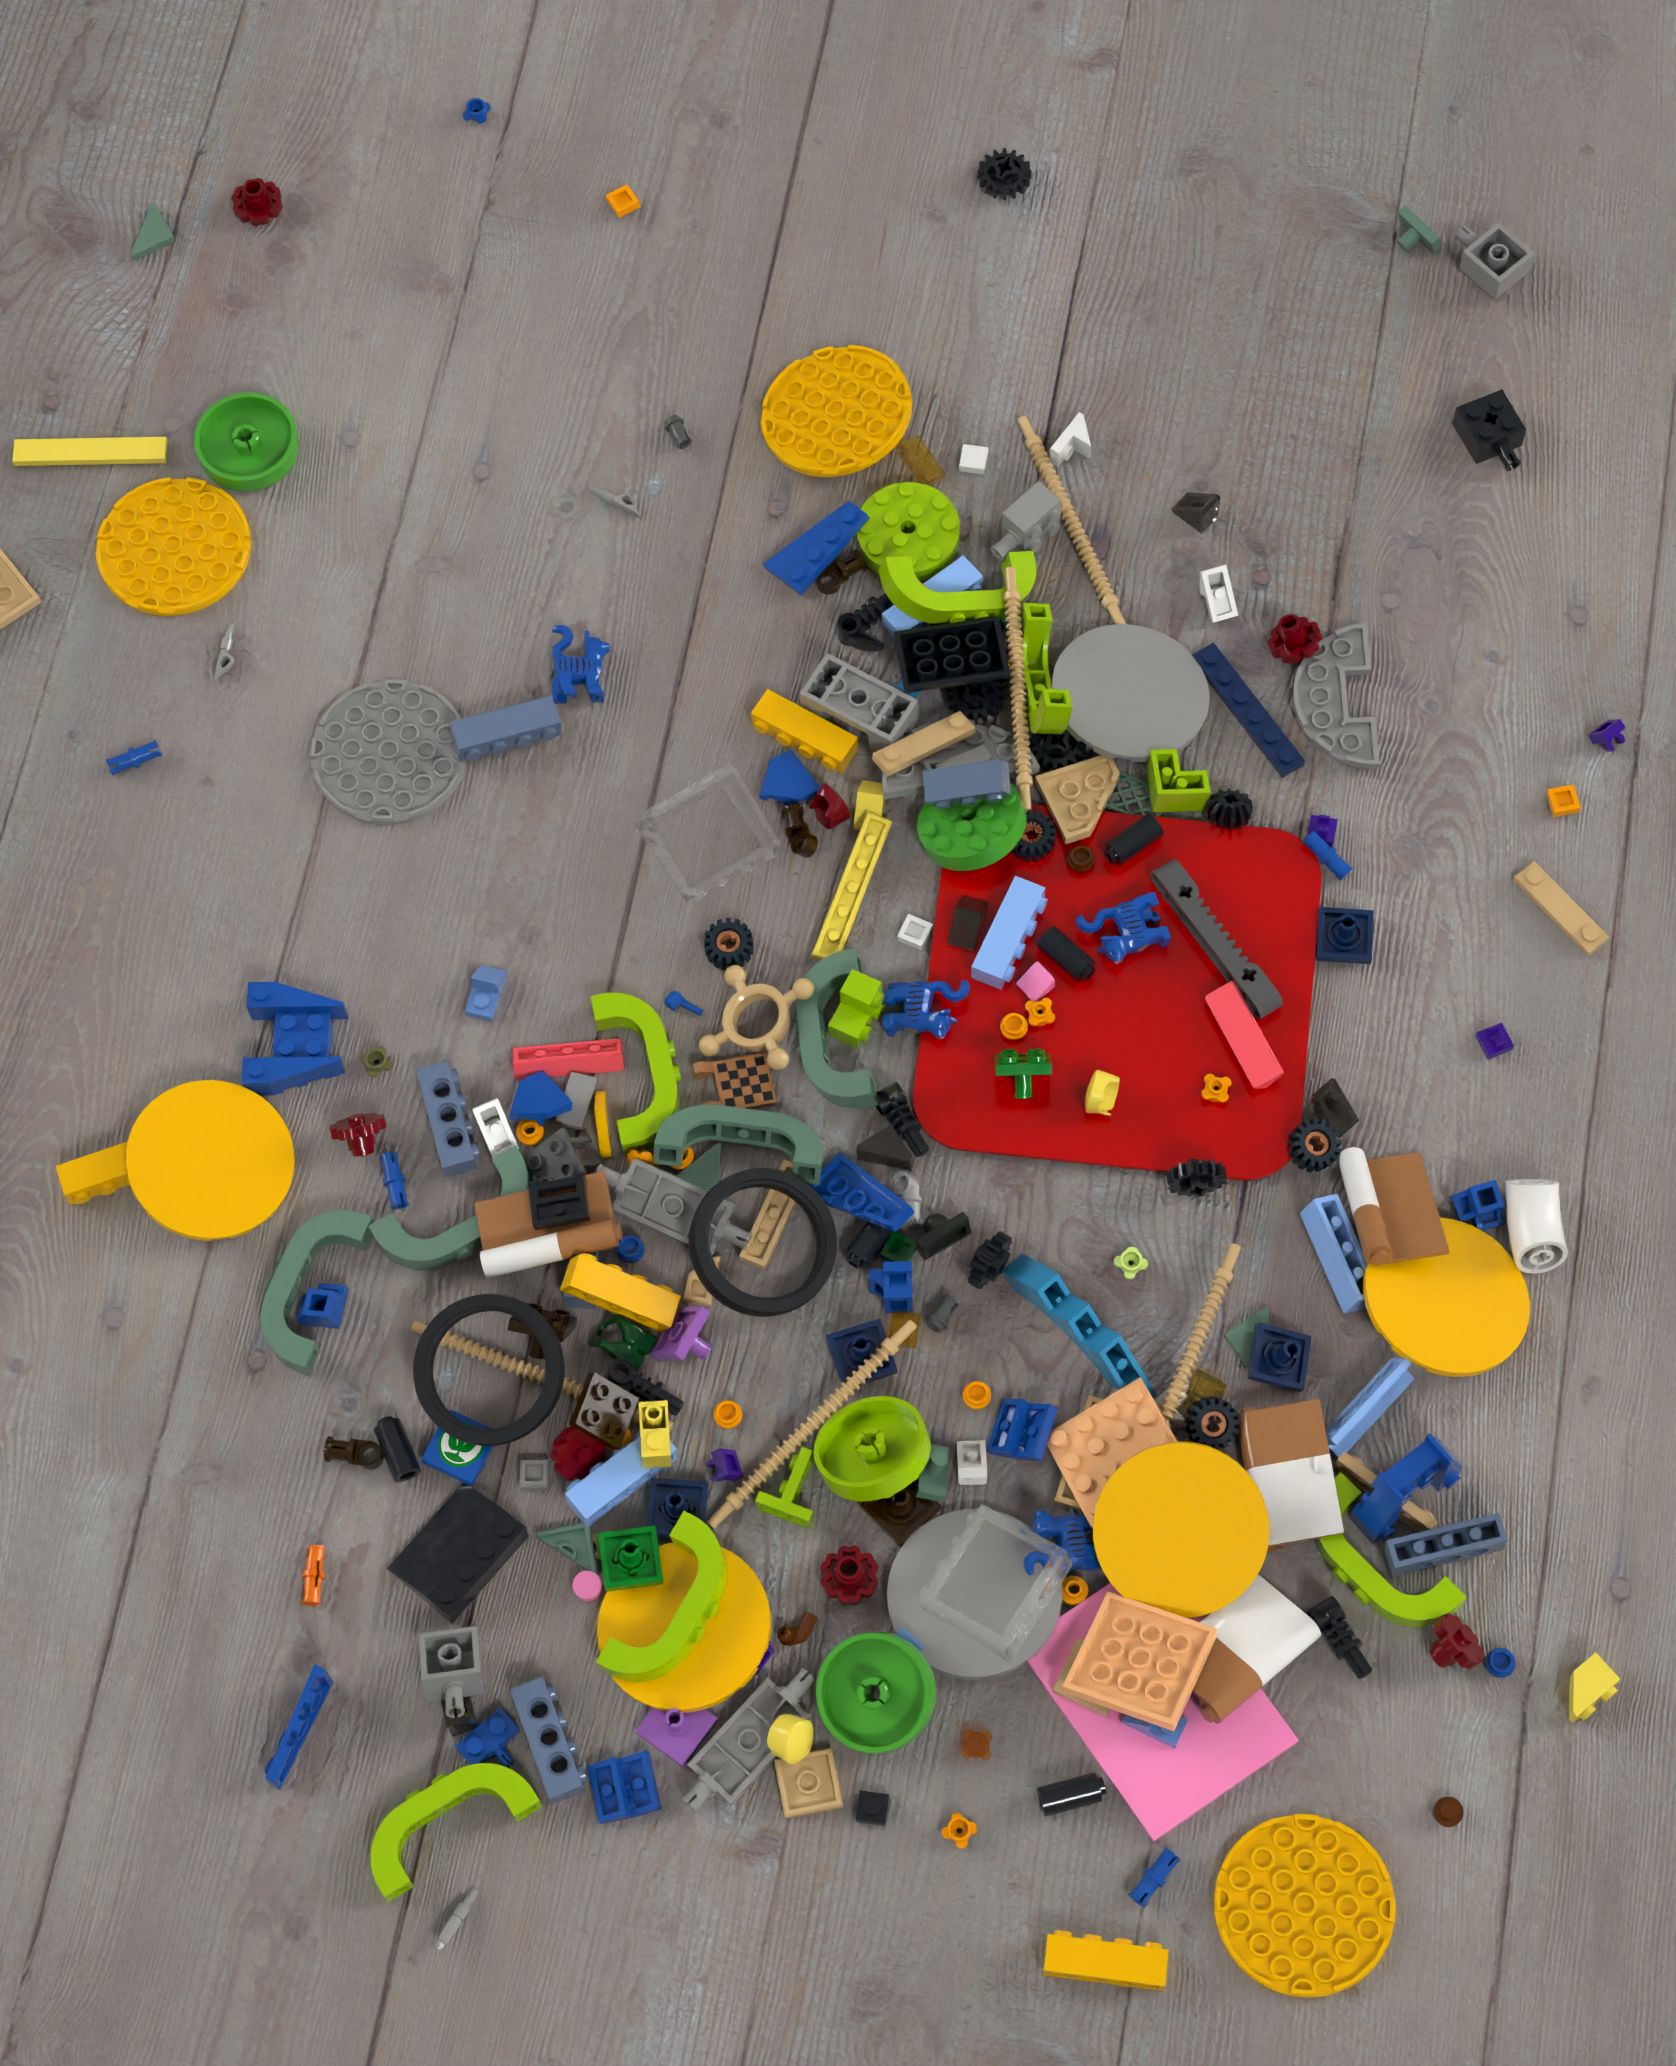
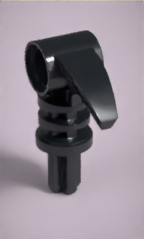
M886 593L878 599L871 596L868 599V605L863 604L861 610L856 609L854 613H844L838 618L837 632L838 640L841 644L863 651L876 652L883 650L884 643L867 636L865 632L871 628L870 624L876 625L878 619L882 620V613L894 605ZM846 628H853L854 630H852V631H845L844 629H846Z
M895 1082L877 1091L878 1105L875 1106L882 1116L887 1115L886 1118L891 1123L892 1128L897 1130L895 1135L898 1140H905L916 1157L924 1156L929 1151V1147L919 1132L922 1125L919 1120H914L915 1116L910 1112L907 1098L900 1085Z
M617 1358L611 1362L605 1379L631 1394L633 1392L636 1393L639 1398L638 1400L642 1397L647 1400L646 1402L667 1400L668 1412L674 1416L679 1414L684 1402L661 1389L664 1383L659 1381L654 1385L651 1383V1377L646 1380L642 1378V1372L638 1375L635 1374L634 1366L628 1359ZM613 1371H623L626 1374V1378H616Z
M1330 1596L1306 1611L1307 1615L1317 1624L1321 1633L1327 1631L1324 1634L1325 1638L1333 1640L1329 1643L1332 1648H1338L1335 1656L1338 1660L1345 1658L1358 1679L1365 1678L1372 1672L1371 1666L1359 1650L1363 1643L1358 1638L1353 1640L1354 1632L1346 1630L1349 1627L1346 1621L1341 1622L1346 1619V1616L1335 1597Z

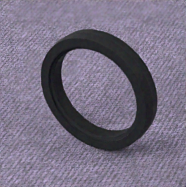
M753 1168L724 1178L706 1193L697 1207L691 1222L689 1251L699 1280L716 1300L726 1307L745 1315L770 1317L800 1308L813 1299L822 1289L835 1264L837 1233L833 1217L827 1205L809 1184L785 1171L772 1168ZM748 1188L776 1190L798 1203L809 1217L816 1235V1259L810 1275L795 1291L779 1297L753 1296L734 1287L718 1270L710 1251L709 1230L717 1208L724 1199L733 1193Z
M501 1294L470 1296L458 1300L443 1309L424 1330L418 1342L413 1362L415 1390L429 1418L450 1436L479 1446L508 1444L527 1436L537 1429L555 1408L563 1389L565 1377L563 1350L549 1322L529 1304L517 1298ZM498 1311L516 1317L535 1334L544 1353L545 1379L538 1399L526 1414L508 1425L484 1429L460 1421L444 1406L435 1388L433 1364L441 1340L456 1323L475 1313Z

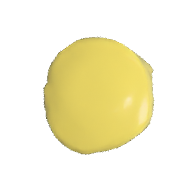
M1101 1070L1094 1072L1085 1095V1110L1087 1113L1111 1116V1113L1107 1111L1113 1108L1120 1083L1118 1076Z
M782 1714L778 1716L768 1732V1748H770L773 1755L783 1759L789 1765L797 1764L811 1750L813 1725L809 1720L795 1715Z

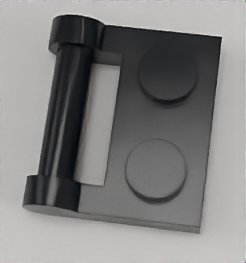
M584 1172L575 1173L573 1177L538 1183L537 1180L528 1182L532 1224L535 1230L590 1220L587 1181ZM570 1188H576L577 1192L540 1198V1194Z

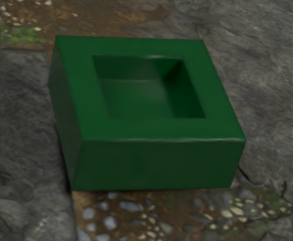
M892 1232L880 1253V1258L888 1262L910 1261L918 1248L917 1243L898 1232Z

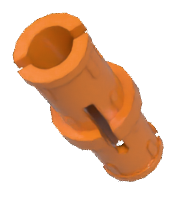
M321 1545L307 1546L306 1569L302 1571L304 1589L301 1603L303 1605L319 1606L321 1603L322 1581L325 1580L326 1574L323 1572L326 1547Z

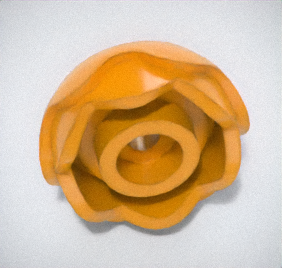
M630 1149V1154L627 1153L630 1165L634 1158H638L655 1167L660 1165L653 1163L654 1152H648L644 1149L639 1151Z

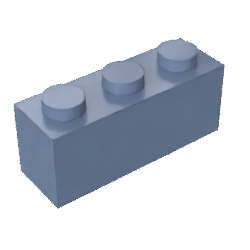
M1001 759L923 770L925 803L935 806V809L938 810L951 808L953 803H960L962 806L975 805L977 800L986 799L987 802H997L1003 800L1002 796L1011 795L1008 763Z

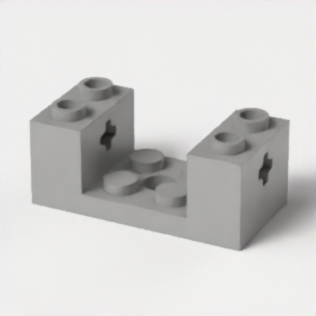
M826 653L799 693L800 706L825 720L832 715L867 733L869 749L874 752L907 737L919 720L917 699ZM855 695H863L866 701L856 704L851 699Z

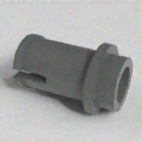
M672 415L665 420L666 425L664 428L667 432H670L677 449L688 447L692 440L683 426V419L678 415Z
M943 1295L934 1312L928 1314L927 1326L938 1333L948 1327V1320L959 1306L956 1303L957 1301L948 1295Z

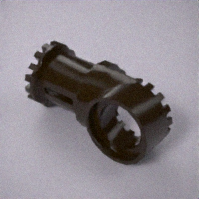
M853 550L852 555L841 561L835 560L833 564L824 569L817 577V587L821 593L827 595L834 594L839 590L841 584L849 580L850 576L860 570L863 572L867 570V564L865 559L862 560L863 556H861L859 550ZM827 576L833 577L836 580L831 586H825L821 583L822 579Z
M796 803L793 806L792 804L790 806L786 805L781 810V817L786 823L785 833L790 840L792 852L809 858L815 853L818 840L816 836L810 834L808 825L804 822L803 806ZM806 840V842H807V844H805L806 847L802 849V845H803L804 841Z
M328 1436L325 1441L324 1448H327V1450H324L325 1462H331V1460L348 1461V1464L361 1465L368 1470L376 1469L383 1463L384 1455L376 1442L351 1439L350 1441L334 1440L332 1436ZM367 1449H376L378 1452L377 1458L373 1462H365L363 1460L364 1452Z

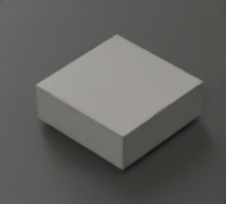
M549 1459L520 1460V1490L549 1489Z

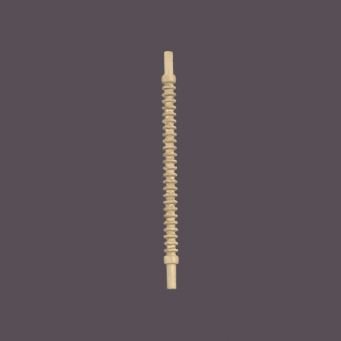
M1021 416L1017 421L1025 435V444L1028 450H1030V455L1034 456L1033 461L1036 462V467L1039 468L1038 471L1042 474V479L1045 480L1044 484L1061 499V519L1065 521L1064 526L1068 527L1067 532L1071 533L1070 538L1073 539V544L1076 545V550L1079 551L1078 555L1082 557L1081 561L1085 563V569H1088L1087 574L1091 575L1090 580L1094 581L1093 586L1097 587L1096 592L1100 593L1099 598L1102 599L1101 603L1104 609L1109 611L1115 624H1126L1117 606L1119 601L1116 595L1113 594V589H1110L1111 584L1107 582L1108 578L1105 577V572L1102 571L1099 559L1096 558V553L1093 552L1094 549L1090 546L1091 543L1087 540V535L1084 534L1085 530L1081 528L1082 524L1073 510V505L1070 504V499L1067 498V493H1064V487H1061L1062 482L1058 481L1059 476L1056 475V470L1053 469V464L1050 463L1051 460L1047 457L1048 453L1045 452V447L1042 446L1040 437L1035 435L1027 416Z
M1015 567L1005 568L1006 592L1004 593V602L1006 603L1005 609L1007 610L1005 612L1007 616L1005 621L1008 623L1006 629L1009 630L1006 635L1009 637L1007 639L1009 644L1007 646L1009 650L1008 657H1010L1008 663L1010 664L1009 670L1011 671L1010 678H1012L1009 681L1012 685L1010 691L1013 692L1010 697L1013 699L1011 701V705H1013L1011 711L1014 713L1012 715V719H1014L1012 725L1014 726L1013 733H1015L1013 736L1015 740L1014 747H1016L1014 759L1017 761L1015 764L1017 768L1015 771L1017 775L1016 786L1020 790L1021 801L1026 813H1028V810H1031L1030 787L1033 785V781L1030 775L1032 770L1029 769L1031 767L1029 762L1031 759L1029 755L1030 748H1028L1030 736L1027 734L1029 722L1026 720L1028 714L1025 713L1028 708L1025 706L1027 700L1024 699L1027 694L1024 692L1026 686L1023 685L1026 683V680L1023 678L1025 676L1023 671L1025 669L1023 665L1024 652L1022 651L1024 646L1021 644L1023 638L1020 637L1023 634L1020 630L1022 628L1020 623L1022 621L1020 617L1021 611L1019 610L1021 607L1019 603L1020 592L1017 591Z
M1231 1243L1221 1268L1216 1270L1214 1275L1216 1280L1211 1282L1213 1287L1208 1290L1210 1295H1206L1207 1302H1203L1204 1309L1199 1311L1201 1316L1196 1319L1199 1323L1194 1324L1193 1327L1196 1330L1190 1333L1192 1338L1188 1339L1190 1345L1184 1348L1187 1352L1182 1353L1181 1356L1184 1359L1179 1360L1180 1367L1175 1369L1177 1375L1172 1377L1175 1381L1170 1382L1171 1389L1166 1391L1168 1397L1163 1398L1165 1404L1160 1406L1162 1409L1161 1413L1170 1428L1169 1422L1174 1421L1172 1414L1177 1413L1175 1407L1180 1406L1178 1400L1183 1399L1181 1392L1186 1391L1184 1385L1189 1384L1187 1378L1192 1377L1190 1371L1195 1370L1193 1363L1198 1362L1196 1356L1201 1355L1199 1349L1204 1348L1202 1341L1207 1340L1205 1334L1210 1333L1208 1327L1213 1326L1211 1320L1216 1319L1214 1312L1219 1311L1217 1305L1222 1304L1220 1298L1225 1297L1223 1291L1228 1290L1226 1284H1229L1233 1278L1232 1269L1241 1250V1247L1237 1244Z
M909 1319L890 1339L886 1338L881 1343L882 1347L880 1349L876 1348V1353H871L869 1360L864 1359L865 1364L863 1366L858 1365L859 1370L857 1372L852 1371L853 1376H847V1382H841L842 1387L840 1389L835 1388L836 1393L834 1395L829 1394L830 1399L828 1401L824 1399V1405H818L817 1408L819 1410L817 1412L812 1411L813 1416L811 1418L806 1417L807 1422L805 1424L800 1423L801 1428L799 1430L795 1428V1434H789L788 1437L790 1439L788 1441L783 1440L784 1445L782 1447L777 1446L778 1451H772V1457H766V1463H760V1469H754V1475H748V1481H742V1487L737 1486V1491L735 1493L731 1492L726 1497L727 1501L706 1522L715 1529L734 1509L739 1510L744 1505L743 1500H749L748 1495L750 1493L755 1494L754 1489L756 1487L760 1489V1483L762 1481L766 1483V1477H772V1471H778L777 1466L779 1464L784 1465L783 1460H789V1454H795V1448H801V1442H807V1436H813V1430L818 1431L819 1424L824 1425L825 1418L829 1419L832 1412H837L836 1407L843 1406L842 1401L847 1402V1397L849 1395L853 1396V1391L855 1389L859 1390V1385L861 1383L865 1384V1379H870L872 1372L877 1373L876 1368L878 1366L883 1367L882 1362L884 1360L889 1361V1355L894 1356L899 1351L898 1346L917 1328V1325Z
M415 1320L411 1331L422 1335L428 1325ZM450 1330L439 1344L442 1347L448 1345L450 1350L456 1348L457 1353L464 1351L463 1354L465 1356L471 1354V1358L477 1356L479 1361L485 1359L486 1364L492 1362L493 1367L500 1365V1369L504 1370L507 1368L508 1373L515 1371V1375L519 1376L522 1374L523 1379L530 1377V1381L537 1380L538 1385L544 1383L546 1368L539 1370L538 1365L532 1367L531 1362L524 1364V1360L517 1361L516 1356L510 1358L509 1354L502 1355V1351L496 1353L494 1348L488 1350L487 1345L481 1347L480 1342L474 1344L472 1339L466 1341L465 1336L459 1338L457 1333L451 1335ZM565 1377L561 1394L565 1391L567 1396L573 1394L574 1398L578 1399L584 1385L583 1383L577 1385L576 1380L569 1382V1378ZM638 1407L635 1408L632 1419L634 1423L640 1425ZM669 1421V1432L672 1431L674 1422Z

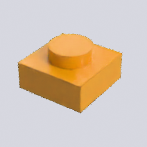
M627 184L606 195L607 203L618 218L640 208L639 200Z
M1574 784L1547 789L1546 796L1553 818L1580 812L1581 807Z

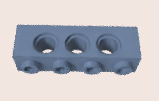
M449 1061L416 1069L445 1178L478 1169L475 1161L480 1158L476 1142L471 1143L469 1138L470 1134H474L470 1118L464 1119L462 1110L467 1109L463 1093L458 1094L456 1085H460L457 1069L451 1070ZM442 1090L449 1091V1094L445 1097L437 1096ZM447 1115L456 1116L453 1121H443ZM453 1140H462L459 1146H450Z
M1500 1513L1389 1539L1386 1540L1383 1551L1390 1575L1393 1577L1504 1550L1508 1539Z
M542 1676L511 1688V1695L551 1804L553 1805L584 1793L585 1790L582 1783L587 1782V1778L582 1765L576 1766L572 1756L578 1753L572 1737L565 1738L563 1728L568 1726L562 1710L557 1712L555 1710L553 1701L558 1700L552 1683L546 1685ZM544 1706L548 1708V1712L544 1717L535 1718L533 1716V1711L537 1707ZM549 1733H554L558 1736L557 1741L550 1746L544 1745L542 1743L543 1738ZM557 1761H566L568 1766L564 1772L556 1773L552 1771L553 1765Z

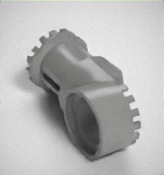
M899 1171L892 1178L891 1190L909 1204L915 1212L901 1226V1229L911 1230V1227H913V1230H916V1228L920 1229L923 1227V1219H921L920 1213L922 1197L919 1196L918 1177L905 1171ZM908 1179V1185L906 1189L902 1191V1183H904V1180Z

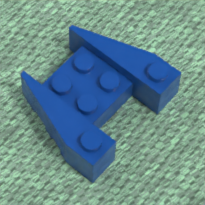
M248 982L246 1007L251 1019L275 1020L273 1057L243 1058L241 1080L243 1087L255 1092L259 1096L277 1095L283 1093V1090L298 1086V1088L308 1085V1082L324 1077L328 1079L345 1073L341 1057H331L333 1019H348L344 1002L278 982Z
M1428 1434L1424 1442L1385 1473L1381 1472L1371 1484L1374 1487L1372 1494L1369 1491L1364 1493L1361 1498L1363 1501L1353 1508L1350 1519L1372 1545L1379 1539L1384 1542L1395 1532L1394 1527L1402 1506L1413 1497L1411 1493L1418 1487L1423 1490L1430 1484L1437 1492L1444 1487L1450 1489L1461 1479L1459 1475L1463 1466L1439 1439L1432 1434Z

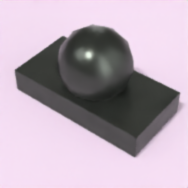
M961 1212L951 1219H948L941 1213L930 1214L925 1218L923 1224L925 1234L916 1239L918 1252L923 1260H927L971 1234L970 1223L966 1214Z

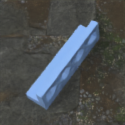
M1391 1358L1325 1429L1329 1451L1335 1459H1338L1344 1451L1347 1453L1415 1379L1407 1370L1411 1363L1406 1358Z

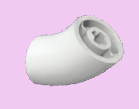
M1513 1179L1505 1181L1507 1227L1515 1265L1519 1270L1532 1274L1544 1273L1555 1269L1568 1256L1560 1211L1559 1182L1544 1179Z

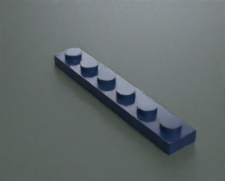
M1214 642L1193 654V658L1202 668L1208 683L1278 774L1284 778L1304 766L1305 760Z

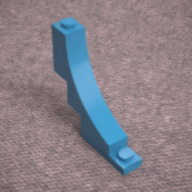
M1023 1253L1002 1271L1013 1290L1035 1305L1061 1328L1089 1358L1109 1385L1120 1390L1141 1377L1152 1397L1155 1398L1157 1396L1121 1335L1101 1324L1089 1303L1071 1294L1057 1272Z

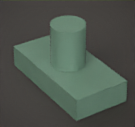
M1406 205L1398 211L1400 223L1408 230L1397 240L1398 245L1405 252L1418 241L1433 254L1441 249L1439 236Z
M931 1444L928 1462L917 1478L915 1497L944 1502L947 1495L950 1448Z

